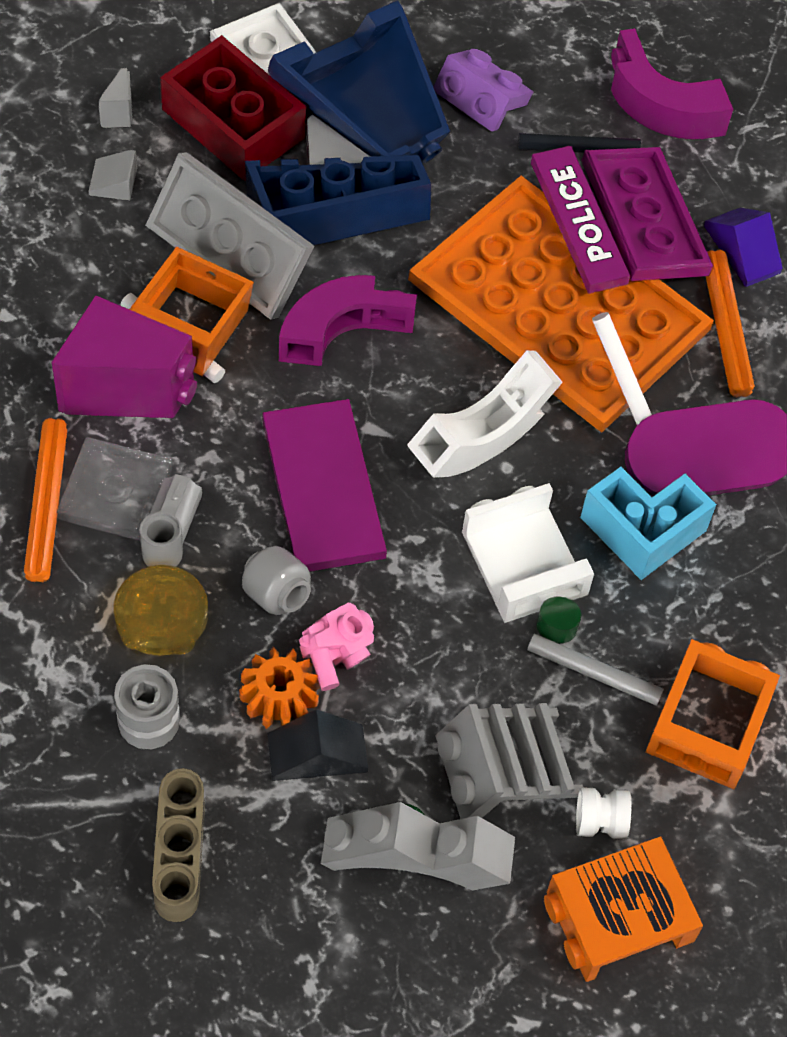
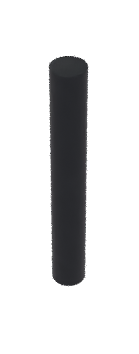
M519 133L518 149L549 151L571 146L574 152L584 153L585 150L641 148V139Z

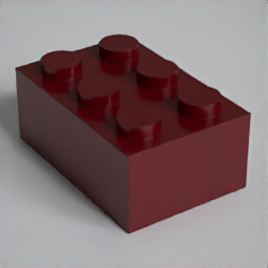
M223 35L160 77L162 110L244 181H246L245 161L260 160L261 166H268L305 139L306 105L274 80Z

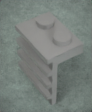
M539 703L535 708H525L524 704H515L512 708H502L501 704H492L489 708L478 709L477 704H469L435 735L438 743V753L443 760L451 786V796L456 803L460 819L473 816L483 818L501 801L578 798L579 789L583 785L573 784L552 721L559 717L557 708H548L547 703ZM506 721H509L512 733L530 785L528 787L526 785L524 775ZM530 721L533 723L553 786L550 785Z

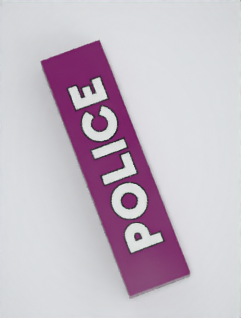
M567 146L532 154V168L588 294L627 285L630 274L572 147Z

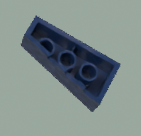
M419 155L363 157L361 163H348L342 161L341 157L324 158V164L299 165L298 159L281 160V166H261L260 160L245 161L247 197L313 245L430 220L431 182Z

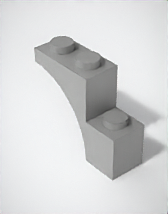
M397 802L328 818L321 864L333 871L353 868H383L416 872L441 878L473 891L510 884L515 837L479 816L438 823L404 803Z

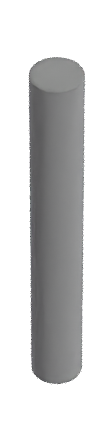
M535 633L527 651L655 706L658 705L664 691L659 686Z

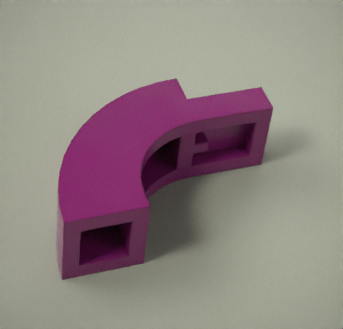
M372 275L347 276L323 283L302 296L287 314L279 336V362L322 366L323 355L330 342L340 334L353 329L369 328L413 333L417 295L403 293L398 290H374L375 276Z

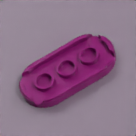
M753 399L653 414L642 420L629 438L625 448L627 471L641 487L651 493V496H655L683 474H686L707 496L771 486L787 474V414L772 403Z

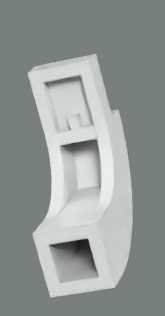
M526 350L498 385L484 398L456 413L433 414L407 446L433 478L449 477L467 472L500 454L527 433L544 415L540 408L563 382L537 351Z

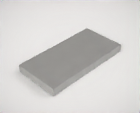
M187 152L178 153L145 225L176 248L177 246L253 281L249 304L270 320L279 318L314 248L313 244Z

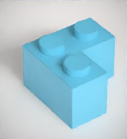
M619 467L587 490L580 518L642 580L707 531L717 504L686 474H683L662 491L651 497L622 467Z

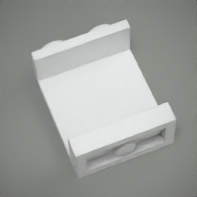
M550 483L536 488L525 486L515 491L511 496L495 501L491 499L479 501L465 512L462 529L463 536L504 623L539 612L543 602L551 597L561 596L575 600L586 596L591 587L594 572L587 558L577 562L574 561L549 510L553 493Z

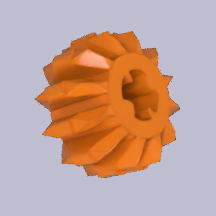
M275 647L270 650L268 660L255 654L252 659V668H244L241 673V682L244 686L239 689L240 700L242 703H248L247 714L250 719L263 715L262 725L267 729L273 724L274 720H280L281 726L290 722L291 717L297 719L307 714V709H315L319 702V695L316 691L320 689L318 675L311 674L313 664L310 662V659L297 662V653L294 649L290 650L286 657H279V652ZM276 686H284V691H276Z

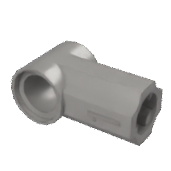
M175 474L173 477L164 478L151 513L140 524L139 531L143 561L149 568L156 571L171 570L182 560L183 543L202 497V487L196 485L189 477ZM159 540H167L164 543H156Z

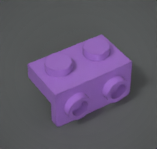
M470 49L448 55L433 86L435 92L488 130H498L507 111L528 104L533 91L522 84L523 81L517 74L502 70L493 64L491 57L485 52L478 49Z

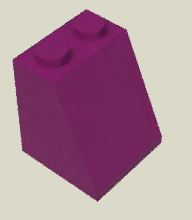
M99 296L94 297L51 362L58 410L66 415L174 418L182 404L188 405L191 402L197 388V381L194 380L193 375L196 356H193L191 335Z

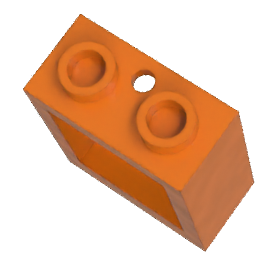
M176 246L129 310L191 335L193 356H196L193 372L203 376L247 313L254 282ZM176 287L226 310L211 333L160 310Z
M691 639L645 753L735 789L746 767L780 675L769 671L765 665L759 662L744 661L727 654L721 647L715 644L700 643ZM692 670L758 696L738 750L671 722Z

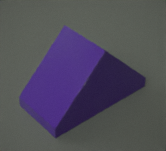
M737 208L704 222L705 229L718 248L726 253L729 264L745 287L781 274L783 267L770 212Z

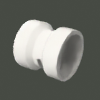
M580 787L576 809L577 836L593 837L600 828L602 833H607L612 839H627L631 823L630 791L614 789L610 794H604L602 798L595 788Z

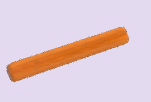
M721 249L717 251L709 250L707 253L713 267L709 276H706L729 392L735 398L741 396L748 397L752 394L755 385L727 255Z
M47 418L42 423L24 565L25 578L31 582H46L50 578L67 438L66 422L62 419Z

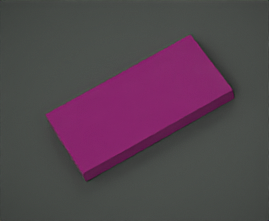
M661 148L585 150L581 160L617 248L630 274L631 281L709 276L713 264Z
M346 399L262 412L263 426L292 555L304 563L309 572L386 559V545L350 400Z

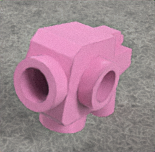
M349 602L324 615L303 631V637L299 639L302 657L312 659L322 691L331 690L340 685L334 665L336 666L343 662L348 670L371 655L367 646L374 641L372 618L367 612L358 610L354 604Z

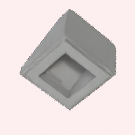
M127 68L120 69L99 99L100 124L103 128L131 127V124H133L130 71H127Z
M128 150L96 159L89 187V195L130 201L137 172L136 151Z

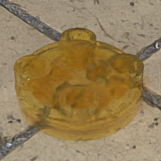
M169 565L149 566L130 575L118 589L114 600L115 624L121 635L122 642L130 649H136L150 655L161 656L174 653L180 655L190 652L203 633L208 620L207 595L200 582L187 571Z

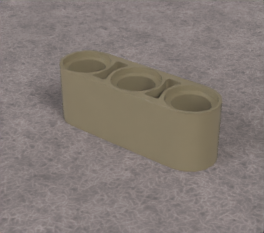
M184 768L175 769L165 775L159 787L152 886L155 909L162 918L171 922H181L192 917L197 910L200 895L205 817L204 786L198 774ZM181 792L190 793L195 797L191 802L183 805L175 804L170 800L175 794ZM177 838L187 839L192 843L188 849L181 852L172 851L167 848L169 842ZM174 885L184 886L189 891L185 897L178 900H171L163 895L167 888Z

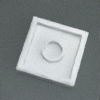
M280 3L210 31L211 42L223 35L266 73H268V65L274 54L305 41L312 52L316 53Z

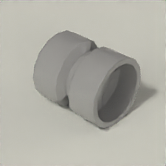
M147 664L132 667L121 675L116 683L114 692L117 722L121 735L129 744L140 749L151 750L164 746L173 739L179 729V698L175 679L168 671L156 665Z

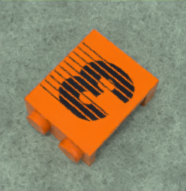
M661 836L552 875L547 895L544 896L545 907L551 921L554 924L560 922L567 938L564 941V949L568 961L573 969L580 968L586 982L596 978L601 966L673 940L676 949L693 943L703 927Z

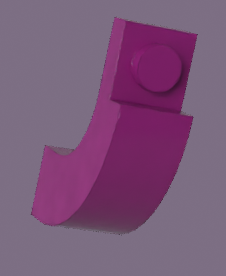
M635 28L619 32L617 46L612 49L611 53L612 65L615 70L611 92L618 104L629 116L641 125L671 137L707 139L726 136L733 107L721 79L683 83L666 78L658 73L649 63Z

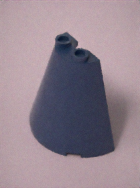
M398 0L367 13L354 36L316 53H313L304 41L274 54L269 62L268 74L306 105L307 109L370 157L419 155L421 162L426 163L442 151L439 143L450 133V129L403 7Z

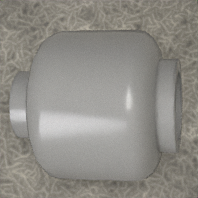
M279 546L267 547L251 555L245 564L242 588L248 597L268 613L280 615L295 612L305 604L311 592V576L308 568L284 548Z

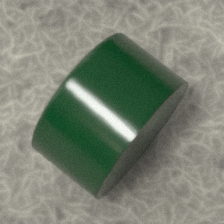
M561 596L545 600L541 605L536 623L539 634L558 644L571 641L576 636L582 615L579 606L571 599Z

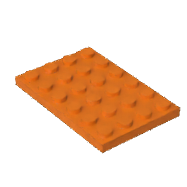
M522 175L409 270L408 280L512 363L515 364L526 350L537 351L563 382L553 395L601 433L628 409L629 405L592 321L594 316L603 312L609 313L642 393L646 392L711 330L714 321L660 279L631 281L629 279L627 285L588 294L544 192Z

